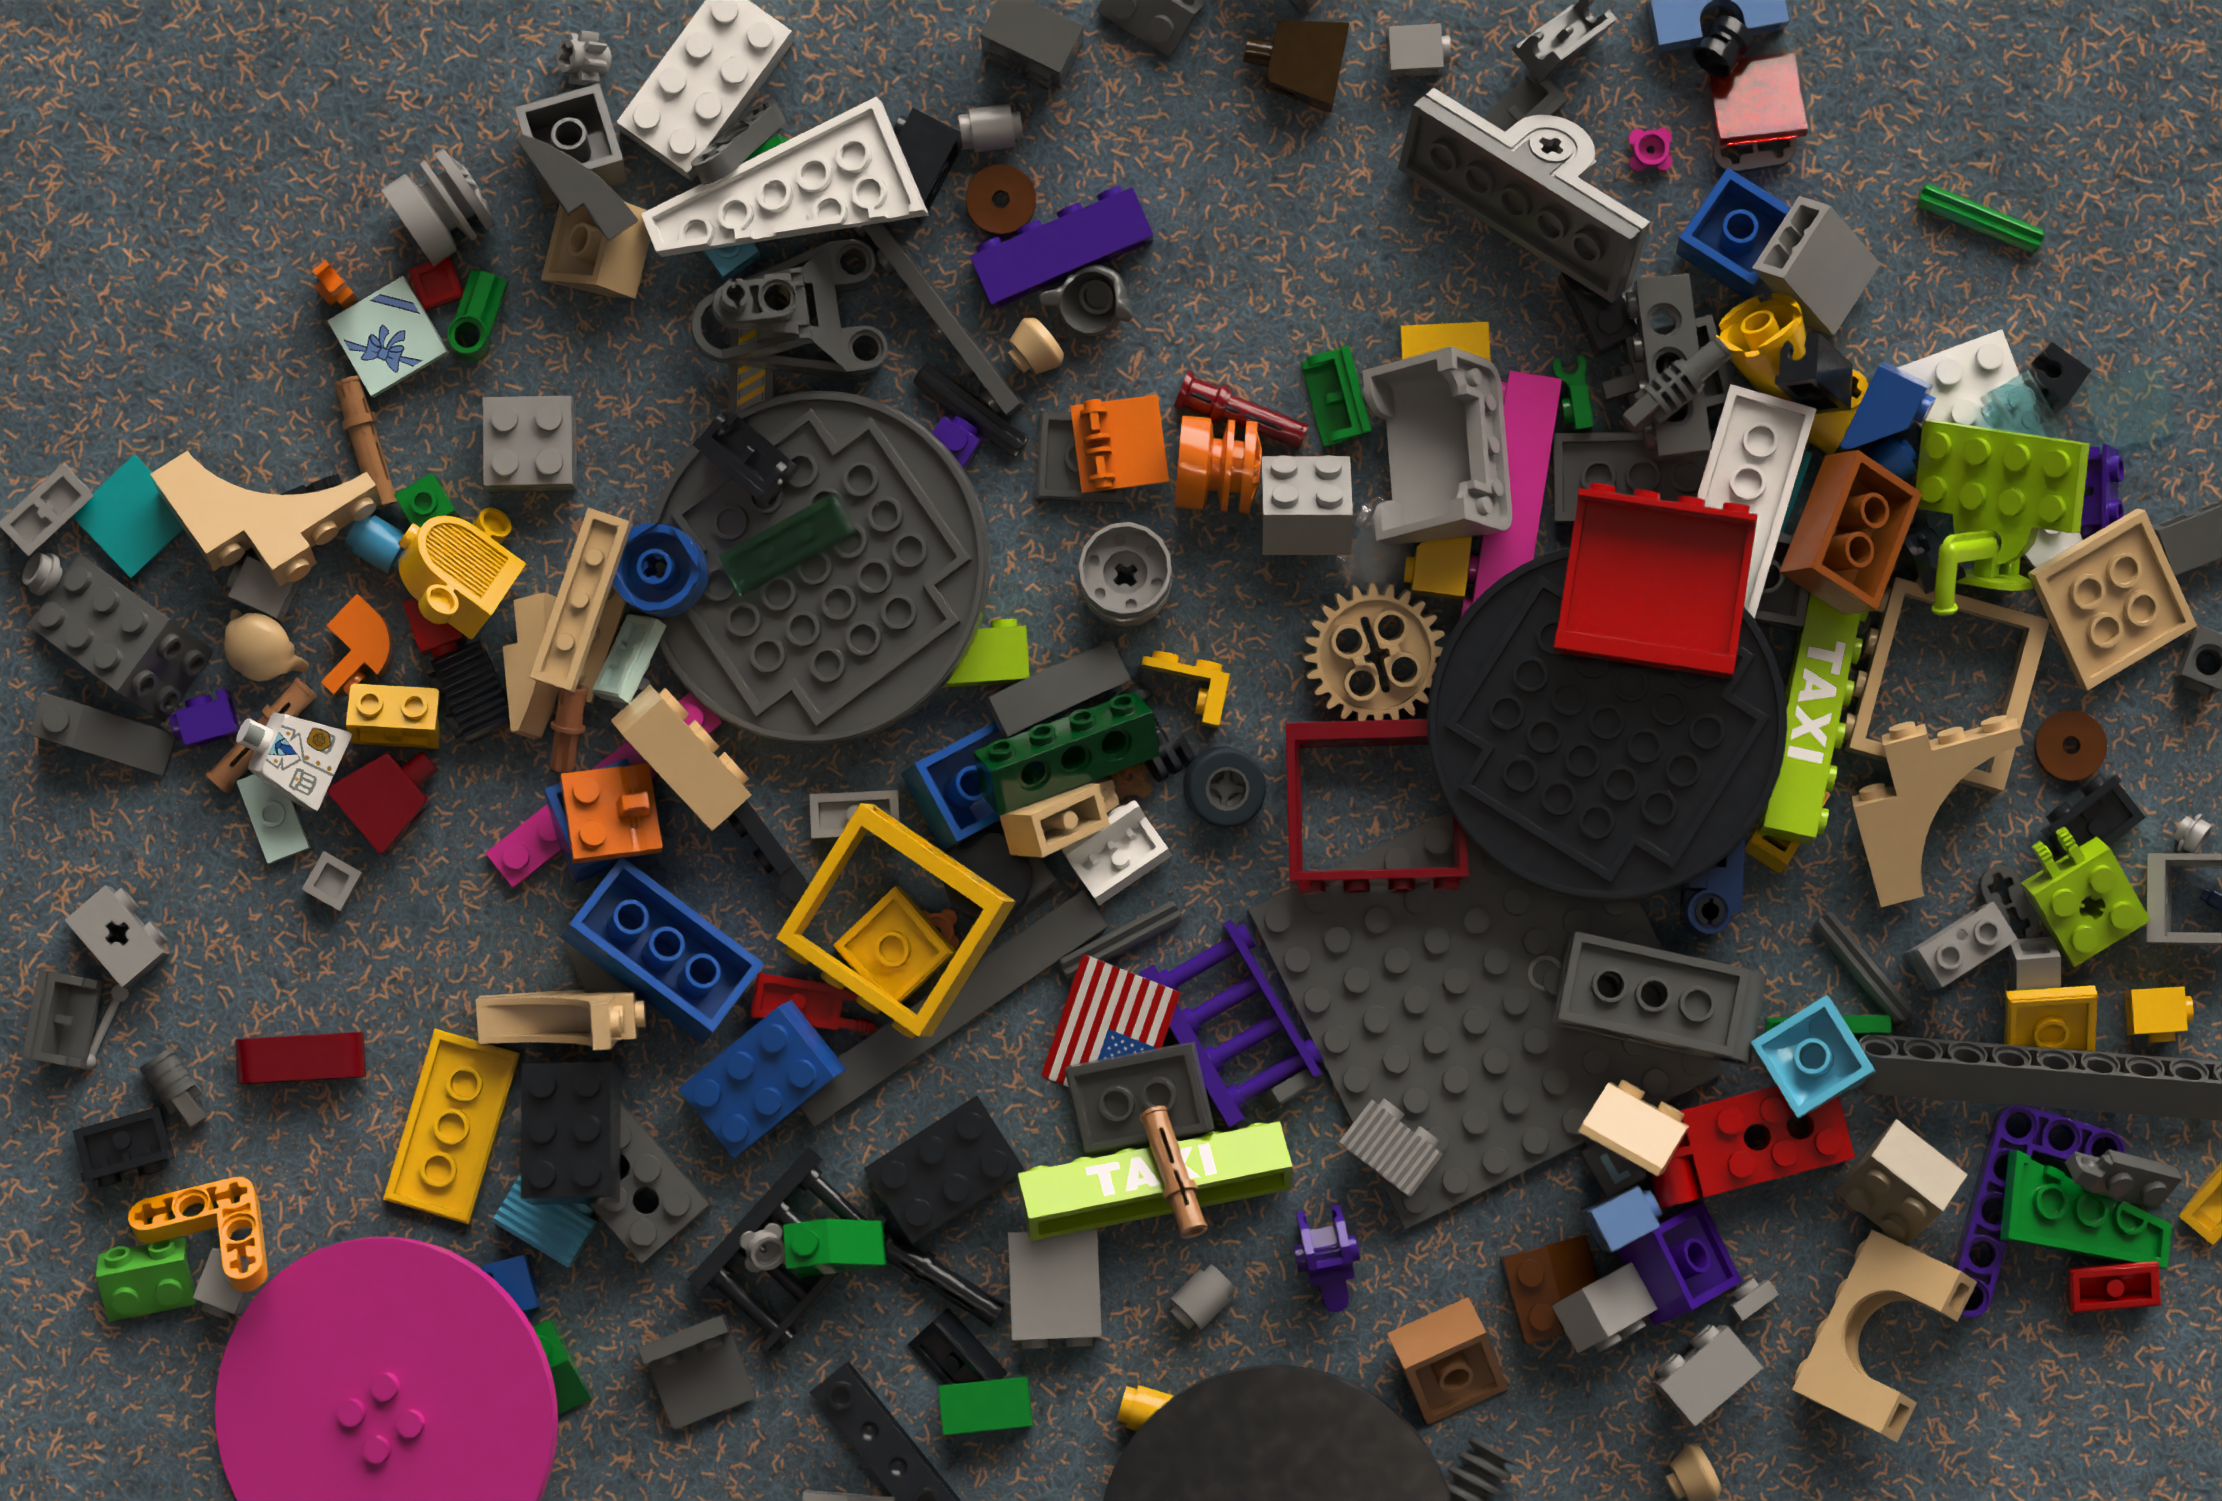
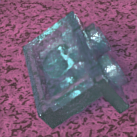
M2029 370L2000 387L1989 391L1980 398L1984 405L1980 408L1981 414L1991 429L2070 440Z

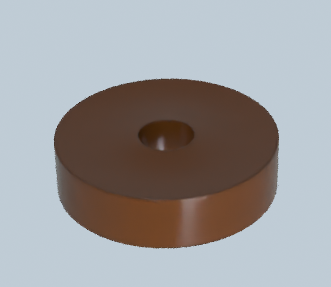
M1007 164L988 166L979 171L968 185L966 192L967 211L972 222L987 234L994 236L1015 234L1016 229L1029 223L1036 209L1034 186L1029 177L1014 166ZM998 193H1005L1010 201L1007 206L1000 208L993 204V197Z
M2077 710L2061 711L2047 718L2037 730L2034 739V753L2040 767L2049 776L2065 782L2079 781L2095 773L2102 765L2107 752L2106 735L2101 725L2092 716ZM2066 738H2073L2077 742L2078 749L2075 754H2068L2063 749V742Z

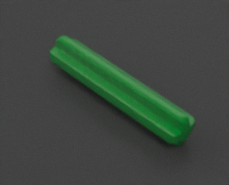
M1926 184L1918 197L1917 206L1919 208L2028 252L2035 253L2042 243L2044 237L2042 229L1933 185Z

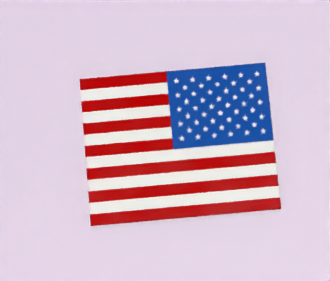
M1082 954L1041 1076L1069 1087L1065 1073L1067 1066L1162 1048L1181 992Z

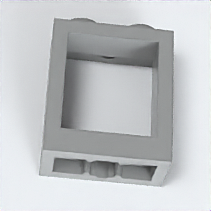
M2148 853L2147 914L2151 921L2147 923V943L2154 945H2222V933L2171 932L2172 867L2222 868V854Z
M1993 901L1975 908L1910 949L1904 955L1927 991L1944 987L2012 944L2018 938Z

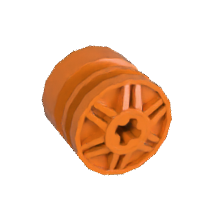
M1182 416L1174 508L1203 511L1209 491L1218 492L1220 512L1227 513L1229 493L1240 494L1238 514H1250L1251 504L1259 488L1262 455L1257 422L1246 421L1245 439L1240 441L1234 440L1235 420H1228L1223 439H1217L1213 435L1211 418Z

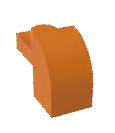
M356 594L326 625L351 649L321 681L338 698L344 692L349 696L352 684H363L367 676L363 672L368 667L383 678L389 670L394 657V638L388 623L360 595Z

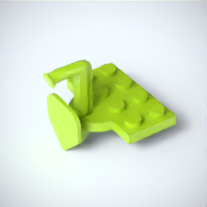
M1937 420L1923 421L1916 489L1922 493L1918 506L1923 510L1953 514L1955 533L1947 536L1939 548L1934 604L1931 607L1932 613L1946 616L1958 611V605L1955 603L1956 583L2006 591L2033 589L2031 580L2020 575L2019 570L2021 557L2026 555L2034 545L2039 528L2066 533L2080 532L2089 443ZM1975 560L1974 570L1964 569L1966 577L1956 581L1958 563Z

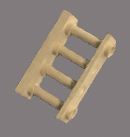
M591 508L587 509L529 676L533 680L575 693L577 684L584 685V687H588L586 702L593 704L595 694L592 693L593 687L613 646L627 605V601L617 592L613 580L633 525L630 521Z

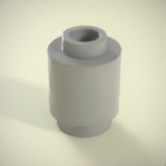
M1010 103L969 109L968 114L958 115L963 150L974 149V152L977 153L1016 147L1015 138L1023 137L1020 111L1011 112Z
M1211 1264L1205 1271L1199 1269L1170 1298L1171 1302L1175 1305L1170 1310V1313L1187 1330L1193 1325L1202 1330L1231 1301L1229 1296L1236 1288Z

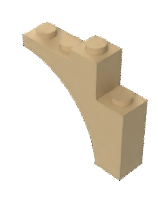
M187 450L150 474L157 492L213 571L221 566H230L243 557L246 550L252 548L279 587L287 582H296L309 573L311 567L317 564L311 550L313 546L328 543L336 537L340 529L354 520L361 521L366 519L375 511L376 506L382 503L376 484L367 472L348 482L318 492L295 495L265 494L241 488L217 477L199 464Z
M2006 715L1994 716L1983 720L1981 727L1964 731L1963 727L1945 729L1937 734L1938 738L1929 740L1925 724L1916 726L1915 722L1896 724L1889 728V733L1881 735L1894 786L1886 787L1884 783L1872 784L1860 789L1859 795L1852 796L1855 816L1881 907L1924 896L1921 877L1922 854L1932 820L1950 791L1974 768L2006 750L2024 745L2017 717L2007 719Z
M584 989L482 995L476 999L478 1044L572 1043L590 1046L593 1050L612 1049L618 1040L636 1039L639 1035V1028L646 1027L645 1001H637L636 990L585 993Z

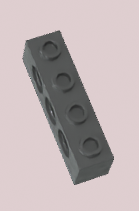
M1689 273L1636 279L1632 285L1633 292H1626L1629 319L1636 318L1638 336H1632L1633 358L1635 363L1642 362L1644 380L1637 381L1638 392L1656 376H1659L1656 370V361L1658 359L1669 357L1675 361L1681 359L1686 361L1699 351ZM1658 313L1669 316L1673 322V331L1665 335L1656 333L1650 325V318ZM1704 387L1702 392L1683 406L1685 412L1684 420L1678 423L1666 420L1660 426L1654 421L1643 430L1646 451L1653 450L1655 461L1708 455L1712 450Z

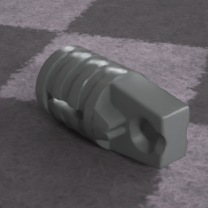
M172 1046L145 1063L139 1070L142 1074L146 1075L148 1082L152 1084L154 1091L160 1096V1101L168 1113L171 1115L178 1110L189 1127L192 1128L207 1119L206 1113L196 1099L203 1091L195 1079L190 1077V1073L184 1068L182 1061L176 1056V1051Z

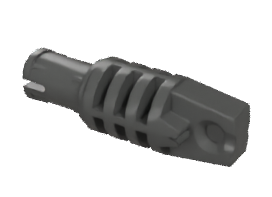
M1715 336L1688 360L1681 359L1673 362L1670 367L1666 368L1659 376H1656L1634 395L1637 402L1623 414L1624 423L1635 435L1654 421L1660 426L1676 411H1679L1686 403L1691 401L1693 397L1702 392L1704 387L1703 381L1732 358L1730 350Z

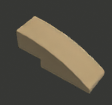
M544 592L513 600L518 643L503 646L510 729L512 733L531 739L542 738L559 692L558 687L533 680L529 677L557 598Z

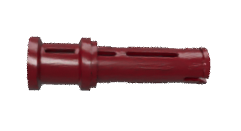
M1187 371L1174 404L1175 408L1187 407L1207 415L1213 423L1215 421L1220 422L1221 419L1225 421L1235 420L1236 425L1246 428V421L1257 422L1258 434L1295 447L1297 450L1300 449L1309 424L1299 422L1269 408L1231 394L1232 390L1229 389V386L1222 384L1220 387L1195 378L1194 372ZM1194 392L1196 394L1202 395L1204 397L1211 399V401L1197 397L1195 395H1192L1191 393ZM1226 405L1239 410V412L1227 409ZM1245 414H1250L1265 421H1268L1270 423H1273L1275 425H1278L1282 427V429L1275 428L1273 426L1250 418Z

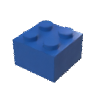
M1727 168L1679 237L1676 254L1739 295L1750 299L1763 282L1752 267L1791 207Z

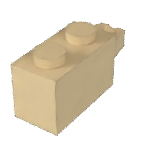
M1100 779L1001 815L1000 820L1010 855L1043 858L1110 826L1107 812L1119 805L1113 780Z

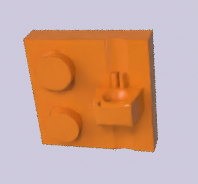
M649 763L560 774L572 864L662 852L663 847Z

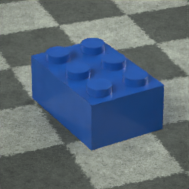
M790 1000L778 1006L678 1089L734 1159L752 1148L847 1069L795 1003Z

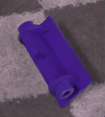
M2102 444V454H2100L2099 447H2089L2085 488H2094V495L2084 496L2081 536L2089 537L2098 532L2099 528L2103 529L2124 516L2122 500H2118V482H2122L2124 478V461L2122 456H2118V450L2107 444Z

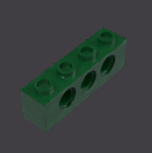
M1135 692L1117 695L1108 702L1089 709L1074 711L1070 716L1048 724L1036 725L1027 732L1008 739L995 740L989 746L973 751L981 796L999 816L1160 756L1153 711Z

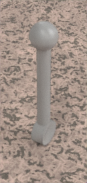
M120 984L113 986L111 989L112 1000L91 1043L87 1067L83 1070H92L96 1066L95 1055L120 1002L126 1000L129 995L128 989L122 988Z

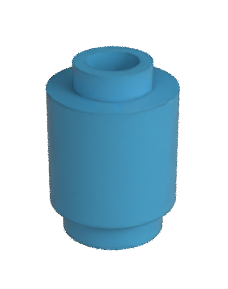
M374 515L372 518L367 517L364 520L356 521L347 535L345 544L353 548V554L389 575L395 568L399 570V558L404 549L398 545V542L405 533Z

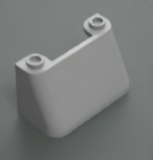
M1450 346L1363 370L1364 387L1362 395L1365 406L1374 415L1386 420L1392 500L1380 502L1376 506L1372 517V527L1375 532L1376 541L1387 545L1488 535L1508 530L1512 523V502L1502 383L1495 365L1485 358Z

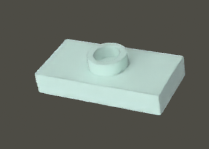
M628 614L595 682L592 693L601 699L629 704L650 665V660L667 625L657 618Z
M255 774L236 781L267 864L275 863L311 849L292 800Z

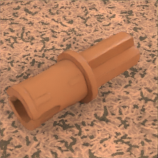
M577 684L575 693L559 688L556 717L550 725L551 729L555 730L550 767L557 772L570 773L573 771L579 735L585 733L586 727L583 725V713L588 687H584L581 684Z

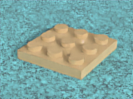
M2135 509L2028 572L2029 578L2079 687L2084 690H2090L2197 626L2146 511L2142 509Z

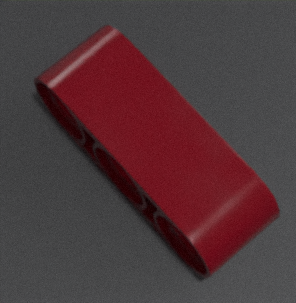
M364 1032L235 1040L237 1084L366 1077Z

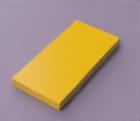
M434 1029L383 1200L470 1225L521 1056L520 1053L490 1044H478L476 1040Z

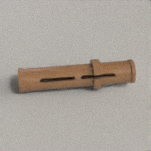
M359 375L334 382L333 386L339 398L344 420L341 422L343 430L349 433L361 474L368 473L376 484L382 501L381 504L376 506L375 510L398 503L394 496L396 493L374 425L377 422L375 412H370L361 378Z
M297 677L294 683L272 706L266 704L261 710L263 715L258 719L257 723L266 726L274 712L282 713L290 704L291 706L284 714L298 717L312 700L318 696ZM237 742L215 767L206 773L207 777L225 793H228L235 782L248 770L249 762L254 754V750L250 749L233 766L248 749V747Z
M1165 1106L1151 1107L1140 1114V1120L1145 1128L1165 1187L1162 1195L1165 1203L1171 1204L1181 1238L1188 1239L1199 1236L1207 1231L1208 1226L1204 1221L1196 1198L1199 1192L1197 1184L1188 1175L1180 1147L1168 1117L1167 1108Z

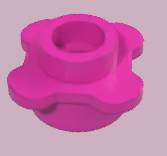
M1659 128L1657 131L1634 129L1628 137L1633 153L1629 160L1631 169L1636 172H1642L1645 168H1657L1662 172L1667 171L1673 163V159L1669 155V143L1672 140L1671 133L1665 128ZM1648 146H1652L1655 149L1653 154L1647 153L1646 148Z

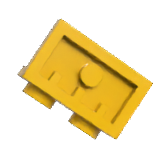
M352 684L350 686L346 719L347 730L352 733L351 744L440 749L441 729L437 717L440 697L438 689Z

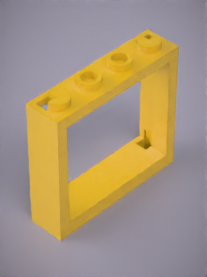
M860 803L776 938L788 946L785 953L804 965H808L810 961L823 970L820 975L823 980L841 990L846 986L858 995L856 998L858 1004L874 1014H879L882 1011L894 1019L891 1024L894 1029L914 1039L916 1035L918 1037H925L934 1034L1016 901L876 805ZM868 830L983 908L980 916L918 1014L909 1010L802 936Z

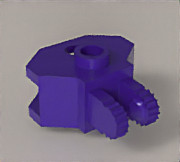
M1340 1204L1331 1206L1333 1226L1309 1230L1305 1211L1296 1212L1301 1245L1293 1246L1298 1272L1307 1271L1310 1285L1319 1286L1324 1307L1328 1309V1312L1332 1311L1333 1314L1334 1312L1344 1311L1347 1308L1349 1295L1346 1280L1355 1278L1353 1262L1360 1261L1355 1234L1347 1235Z

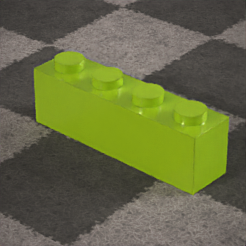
M998 619L991 621V628L978 629L964 660L942 688L1011 684L1030 677L1026 625L1018 626L1017 619Z

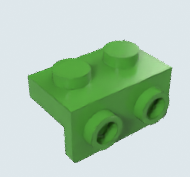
M184 1237L130 1248L118 1246L98 1255L96 1279L109 1322L197 1304V1300L193 1298L196 1289L187 1261L188 1246Z

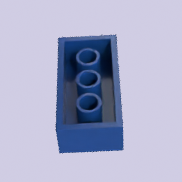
M620 858L561 936L563 940L628 989L636 990V994L703 1045L764 965L762 961L625 858Z

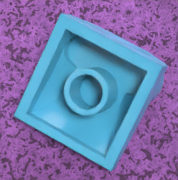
M1825 995L1751 1041L1798 1119L1847 1090L1861 1086L1868 1077L1876 1073L1867 1055L1828 995Z

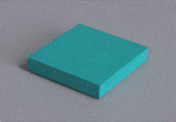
M135 454L93 493L94 496L72 516L133 580L185 531L157 492L150 476L152 471Z

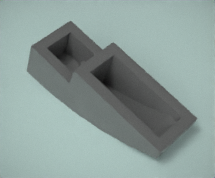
M524 134L517 139V143L568 216L584 206L608 242L638 222L637 217L621 197L597 174L578 160L550 144Z
M1111 640L1028 677L984 700L1003 739H1006L1068 713L1084 703L1113 692L1131 679Z

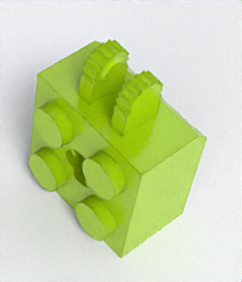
M2064 826L2057 830L2056 834L2060 845L2067 855L2055 862L2051 851L2041 841L2032 846L2033 851L2043 870L2021 882V885L2050 937L2053 936L2060 954L2076 967L2151 920L2112 850L2098 837L2078 847L2073 836ZM2088 897L2087 901L2082 903V900Z

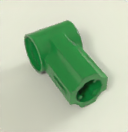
M471 269L456 317L451 322L447 332L448 341L453 352L463 361H479L489 352L491 346L490 337L509 284L507 280L485 271ZM473 329L480 332V340L475 346L465 348L458 345V338L465 330Z

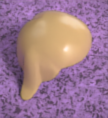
M238 609L231 611V621L225 629V658L234 670L240 672L243 677L261 682L274 679L280 674H286L290 671L305 672L309 669V663L295 655L293 643L289 641L282 626L273 618L251 612L243 615Z

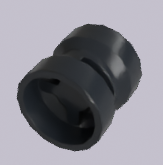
M1719 16L1709 29V37L1701 39L1694 49L1693 57L1697 64L1707 73L1720 78L1728 77L1738 63L1737 56L1744 55L1753 43V35L1739 20L1730 16Z

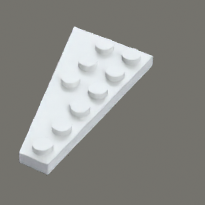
M876 96L738 165L731 173L720 180L710 184H700L641 215L655 251L661 257L928 216L929 214L884 106Z
M2002 329L1897 367L1933 385L1929 395L1935 397L1936 400L1926 420L2043 436ZM1916 421V424L1922 430V424ZM2039 528L2034 545L2023 557L2035 569L2083 539L2080 532L2066 533Z

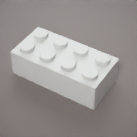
M705 0L617 120L620 131L692 182L697 174L691 162L736 122L793 44L794 37L792 31L749 0Z

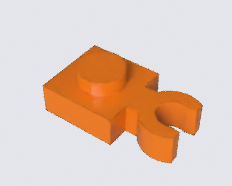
M326 260L312 270L320 280L314 285V288L330 306L338 301L346 310L359 300Z

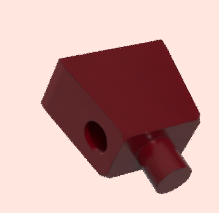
M422 750L402 767L392 755L386 753L331 785L327 789V793L378 853L386 857L432 803L419 787L439 770Z

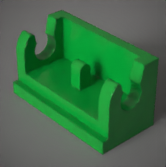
M1350 346L1307 357L1306 361L1301 362L1323 448L1370 436L1372 429Z
M1028 1376L938 1386L943 1435L1033 1426Z

